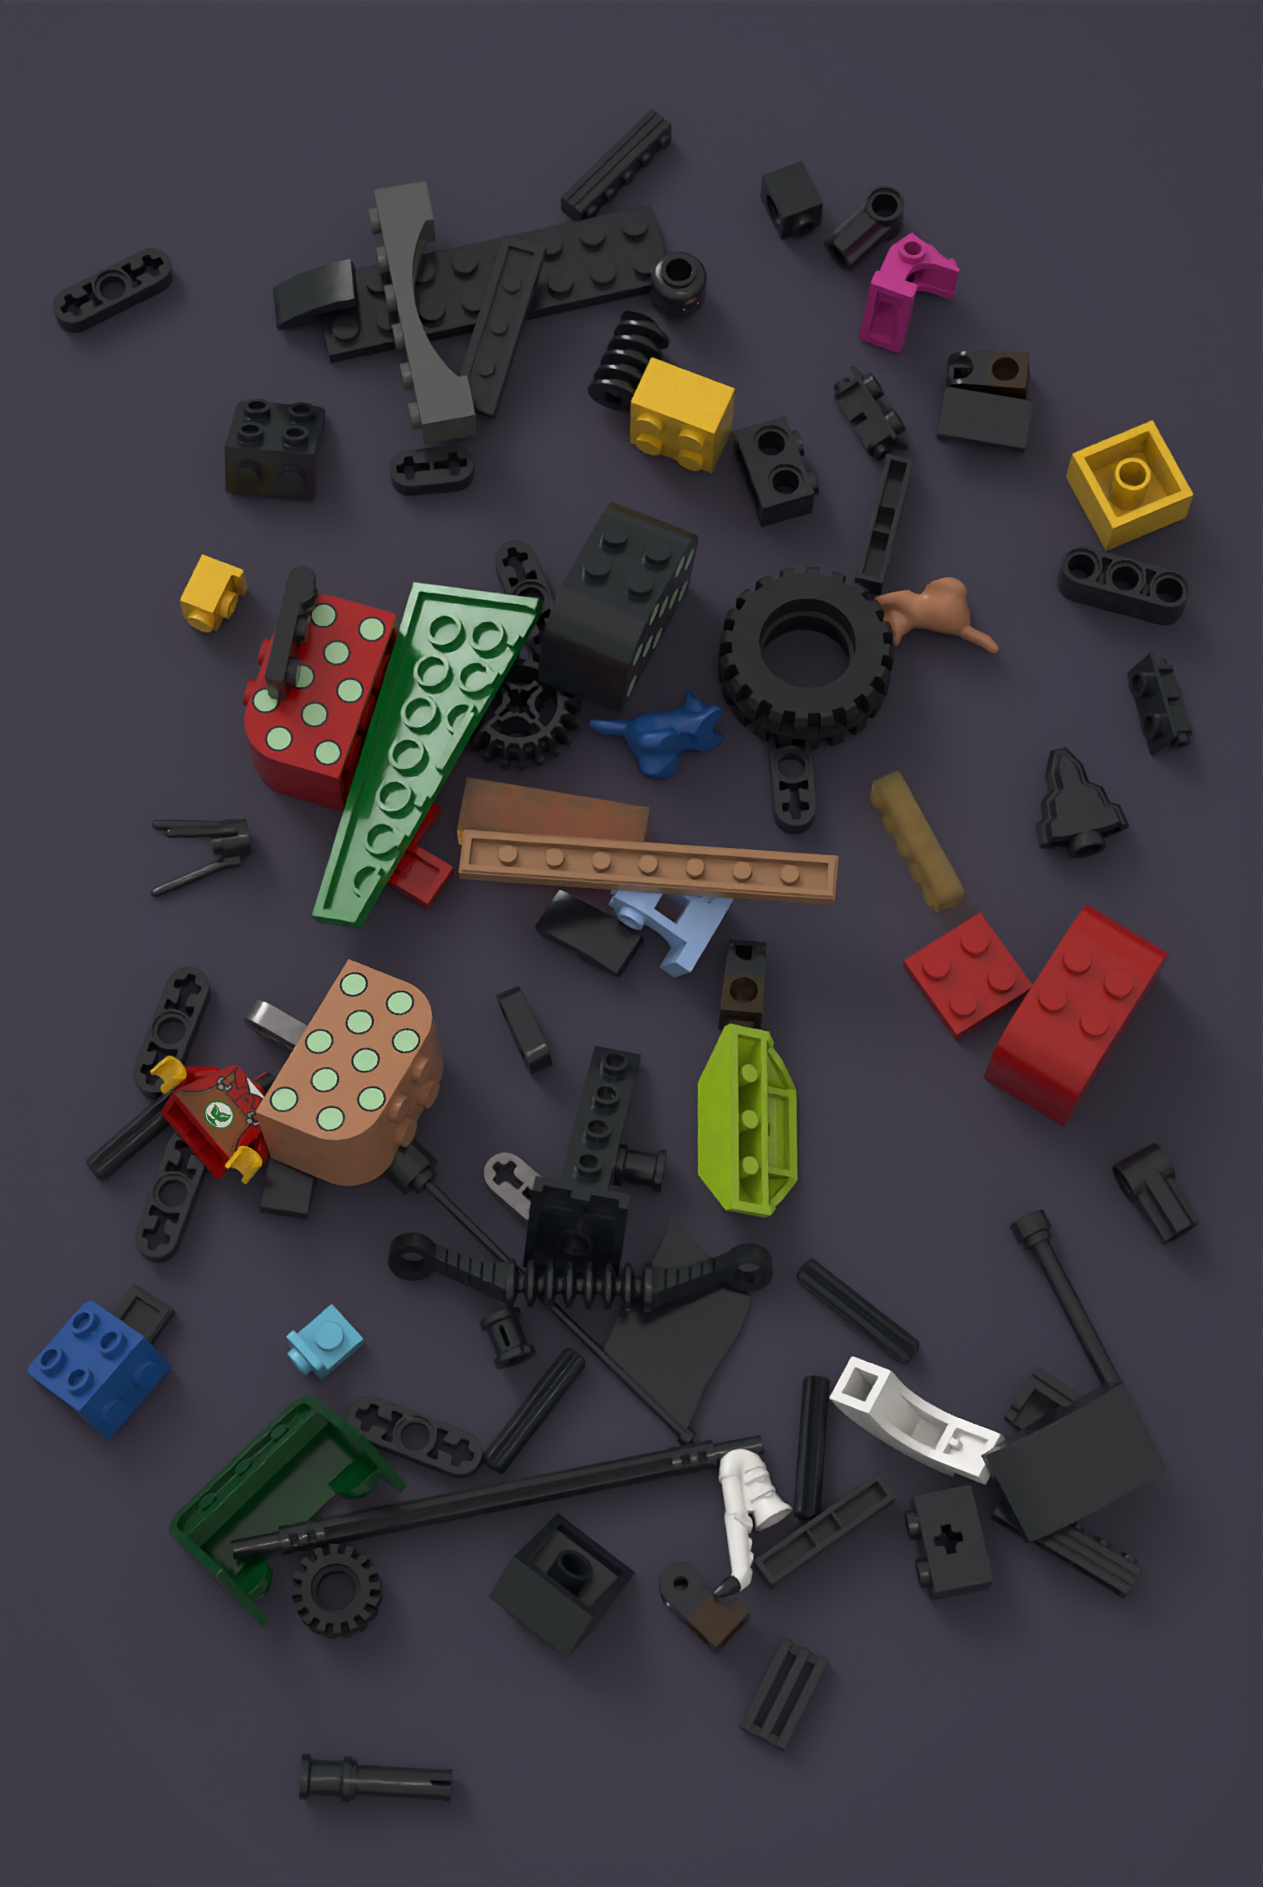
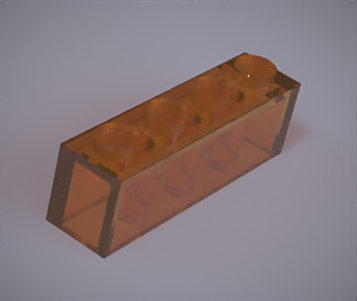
M467 777L457 825L458 845H462L464 830L646 842L650 807Z

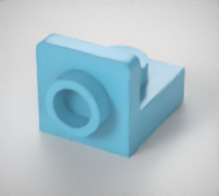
M332 1304L298 1334L293 1330L286 1336L291 1350L287 1353L288 1358L303 1375L306 1376L312 1371L320 1381L365 1343L361 1335Z

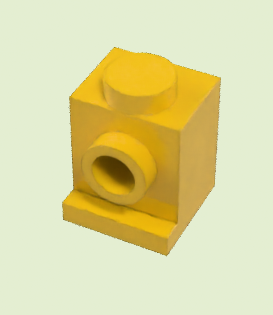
M202 554L180 598L184 619L192 627L200 631H218L223 619H229L234 613L238 602V594L244 596L248 589L244 570Z

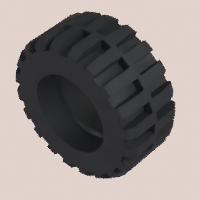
M792 567L780 570L778 579L773 580L770 575L762 577L756 581L755 592L745 589L737 597L736 608L729 609L724 620V629L720 637L718 674L719 682L723 683L722 694L727 705H735V717L743 726L748 725L750 722L754 724V735L765 741L768 738V731L779 735L778 746L781 747L792 745L793 739L805 740V745H811V750L818 749L819 741L828 740L830 746L844 742L847 730L852 735H857L866 727L867 717L875 718L882 707L883 696H887L895 647L892 646L893 631L890 622L883 621L884 609L878 600L867 601L868 590L857 582L851 587L845 583L846 575L833 571L831 577L821 575L819 567H807L806 573L795 574V569ZM795 630H811L827 635L837 642L846 653L849 665L842 676L829 684L811 688L798 687L782 681L769 670L763 660V650L773 639L784 633Z

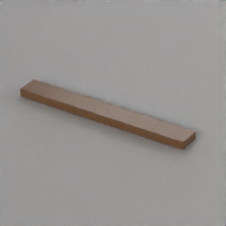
M464 830L459 877L460 879L835 906L839 856Z

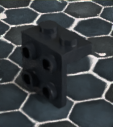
M264 399L240 401L236 406L225 444L226 492L314 500L317 491V449L325 422V409L305 402L283 404L270 403Z

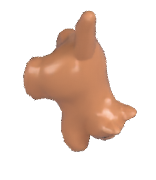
M945 577L932 581L921 594L910 590H902L875 598L885 611L883 621L890 622L893 631L892 645L894 647L898 646L901 638L911 630L927 629L948 635H958L960 638L979 645L994 654L999 650L998 644L990 635L971 627L970 610L966 602L967 588L958 579Z

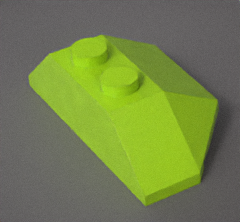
M728 1024L724 1027L698 1081V1175L726 1211L765 1218L772 1215L776 1206L785 1198L798 1180L797 1092L783 1060L772 1047L774 1041L768 1031Z

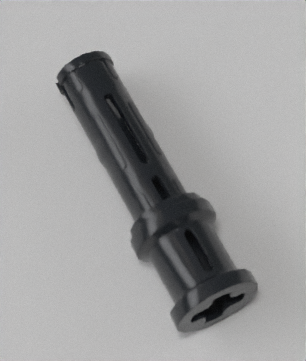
M303 1753L299 1799L307 1800L309 1795L338 1796L342 1802H350V1800H355V1795L445 1800V1802H450L452 1786L431 1785V1783L452 1784L453 1769L358 1765V1759H353V1756H345L343 1761L312 1759L311 1754Z

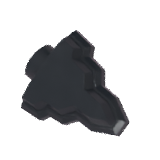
M1066 747L1050 751L1045 773L1049 792L1040 803L1042 820L1035 827L1039 849L1056 850L1068 848L1072 858H1085L1095 855L1107 847L1105 838L1129 828L1128 821L1121 805L1111 803L1104 788L1088 780L1083 764Z

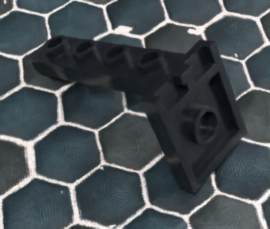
M595 1046L560 1181L539 1176L535 1177L531 1194L523 1267H527L529 1259H535L537 1270L545 1271L548 1261L554 1260L558 1274L563 1275L568 1260H573L577 1275H583L587 1261H593L596 1275L602 1276L606 1263L612 1262L615 1274L619 1276L631 1195L609 1191L639 1071L641 1054Z

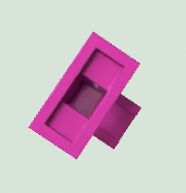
M910 233L891 246L880 271L876 270L870 283L859 340L900 354L906 342L916 293L923 291L952 300L960 268L957 267V262L952 258L946 259L938 253L935 247L925 243L913 233Z

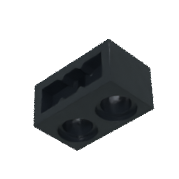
M786 416L735 430L733 451L761 528L812 513L814 495L819 494L817 479L811 468L805 470L801 456H804L801 436L798 430L791 431ZM773 447L779 450L780 453L777 455H766L761 450ZM789 486L795 491L791 494H781L775 488Z

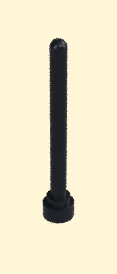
M1040 1209L1018 1219L1009 1227L1018 1244L1023 1243L1026 1250L1032 1249L1100 1383H1122L1049 1242L1052 1238L1049 1232L1052 1225L1045 1211Z

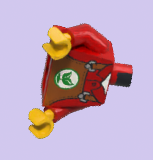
M173 1056L165 1057L150 1070L151 1075H157L164 1081V1084L160 1087L163 1094H167L172 1089H175L162 1109L161 1114L218 1181L232 1168H235L243 1175L241 1181L247 1184L254 1174L266 1165L269 1151L256 1115V1110L276 1079L271 1073L264 1072L254 1080H251L241 1067L237 1065H231L224 1069H220L217 1066L187 1067L183 1066Z

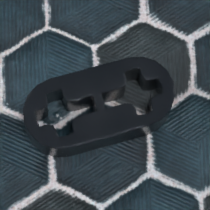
M461 446L406 450L394 456L390 463V478L393 487L397 492L407 496L464 490L471 485L475 474L473 457L467 449ZM453 461L458 462L460 467V474L456 476L451 475L449 470V463ZM414 466L416 472L415 479L406 480L404 474L405 467Z
M516 986L497 994L496 997L502 1015L530 1075L553 1066L547 1045L520 987Z

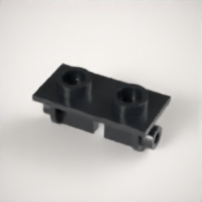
M854 365L851 366L850 369L856 378L851 381L849 378L838 381L834 385L836 391L834 398L851 423L863 415L867 417L865 421L854 427V430L864 444L868 454L875 455L877 460L883 459L887 453L890 454L892 452L890 446L896 442L905 450L909 448L901 435L907 428L893 408L888 411L885 409L880 400L885 395V392L871 372L865 376Z
M1149 653L1127 672L1130 692L1134 696L1141 720L1142 733L1146 737L1150 754L1155 755L1170 742L1175 749L1189 745V736L1192 735V730L1189 727L1184 706H1169L1168 701H1176L1181 697L1174 676L1173 666L1167 665L1166 659H1155L1154 653Z

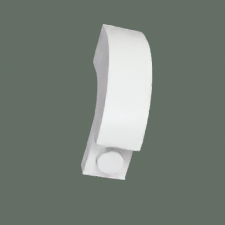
M853 1356L850 1358L829 1397L845 1415L884 1443L918 1462L951 1477L957 1473L986 1485L991 1474L981 1455L1006 1440L997 1432L955 1417L926 1402L910 1391L891 1370Z

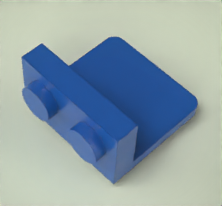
M87 1301L72 1315L69 1321L28 1367V1374L72 1407L97 1433L109 1441L173 1366L144 1336L94 1301Z

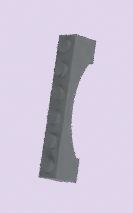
M426 181L374 190L376 207L369 208L368 215L372 235L381 234L383 246L376 247L380 273L389 272L391 281L390 285H384L388 312L397 311L399 323L392 324V332L396 351L405 350L407 362L400 363V371L404 390L413 389L415 402L408 403L412 429L421 428L424 445L477 435L476 416L467 375L458 377L438 356L423 329L415 304V281L419 262L426 244L436 241L434 217Z

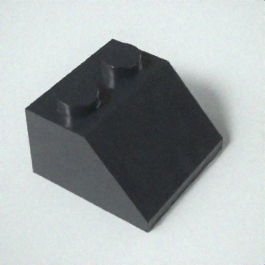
M558 1513L512 1558L489 1597L503 1607L509 1615L517 1618L543 1638L549 1646L568 1657L591 1633L633 1578L635 1572Z

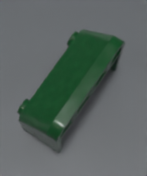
M305 1396L297 1399L284 1409L177 1512L169 1525V1533L237 1605L259 1625L264 1627L270 1620L254 1602L263 1598L271 1587L273 1569L266 1561L276 1552L234 1560L231 1548L232 1540L279 1531L278 1526L309 1521L336 1493L343 1499L365 1497L373 1491L380 1478L400 1493L407 1485L359 1430L314 1397Z

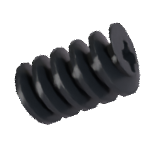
M627 310L622 313L620 317L621 322L618 323L614 330V337L611 338L607 345V352L604 353L600 360L601 366L595 371L593 375L594 381L590 383L587 389L593 401L610 409L631 408V400L651 357L662 361L664 356L661 349H666L670 344L669 337L661 331L652 318L634 310Z

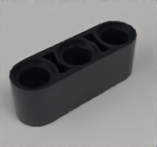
M1085 546L1071 548L1065 553L1057 577L1058 590L1068 600L1158 625H1170L1177 622L1184 612L1190 595L1188 579L1175 570ZM1079 569L1086 572L1089 577L1085 579L1076 578L1069 571ZM1124 581L1130 584L1133 589L1128 591L1120 590L1113 583ZM1168 593L1176 599V602L1162 601L1157 594Z

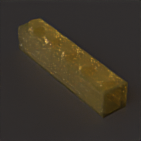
M899 770L875 780L869 794L871 802L876 809H881L884 815L883 823L889 833H894L897 839L896 847L903 858L907 857L911 865L909 870L915 882L920 881L924 889L922 894L929 907L933 905L936 913H939L963 902L965 891Z

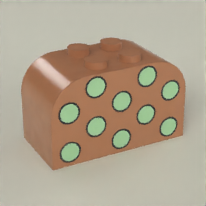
M348 959L256 1110V1115L272 1159L336 1185L354 1186L372 1181L383 1174L392 1164L399 1146L407 1147L411 1143L417 1129L419 1116L424 1108H430L437 1098L439 1082L444 1069L443 1055L431 1006L426 996L417 987Z

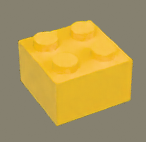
M651 357L631 400L630 443L635 444L639 450L646 454H661L677 460L682 467L688 470H703L712 474L732 431L735 388Z
M1153 420L1072 453L1066 475L1105 551L1186 518L1194 495Z

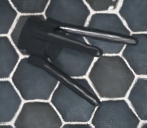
M246 818L220 821L154 820L152 827L154 829H168L165 833L168 838L211 837L213 854H223V859L153 888L151 895L158 897L223 869L240 867V856L251 855Z

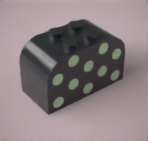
M613 501L610 502L566 576L554 601L543 635L536 680L621 714L689 588L698 546V535Z

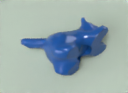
M688 689L685 691L684 704L677 709L646 712L635 716L632 720L592 719L589 721L590 728L602 734L624 736L630 752L638 760L640 772L654 779L670 777L677 770V761L682 751H710L720 745L724 739L720 731L713 729L715 723L723 714L722 708L716 705L710 706L705 704L702 700L695 698Z

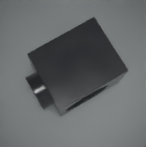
M803 161L762 175L760 198L781 240L793 235L796 237L807 235L817 226L821 225L823 202Z

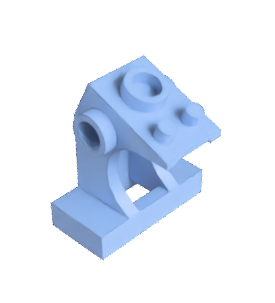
M611 890V894L614 896L611 898L608 906L614 908L613 918L622 921L627 926L637 930H641L645 924L665 938L670 946V950L659 968L675 978L691 973L734 899L665 894L683 907L675 923L654 909L663 893Z

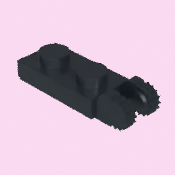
M298 565L297 568L294 567L292 571L290 570L289 580L286 582L265 674L268 696L271 699L286 701L289 686H297L299 681L301 658L296 657L298 644L307 643L310 631V616L306 615L315 610L316 597H318L316 575L313 570H310V567L307 568L305 565Z

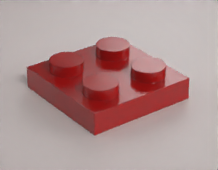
M981 912L905 959L902 965L955 1041L1025 997L1033 986Z

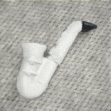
M745 1449L732 1450L720 1459L719 1482L722 1484L726 1509L725 1525L732 1574L723 1579L720 1586L713 1593L716 1599L739 1593L750 1584L752 1575L750 1566L753 1561V1553L750 1552L752 1539L748 1536V1533H751L753 1523L748 1513H751L754 1518L756 1531H761L778 1523L792 1512V1507L785 1503L775 1492L776 1489L772 1485L765 1463L758 1454Z

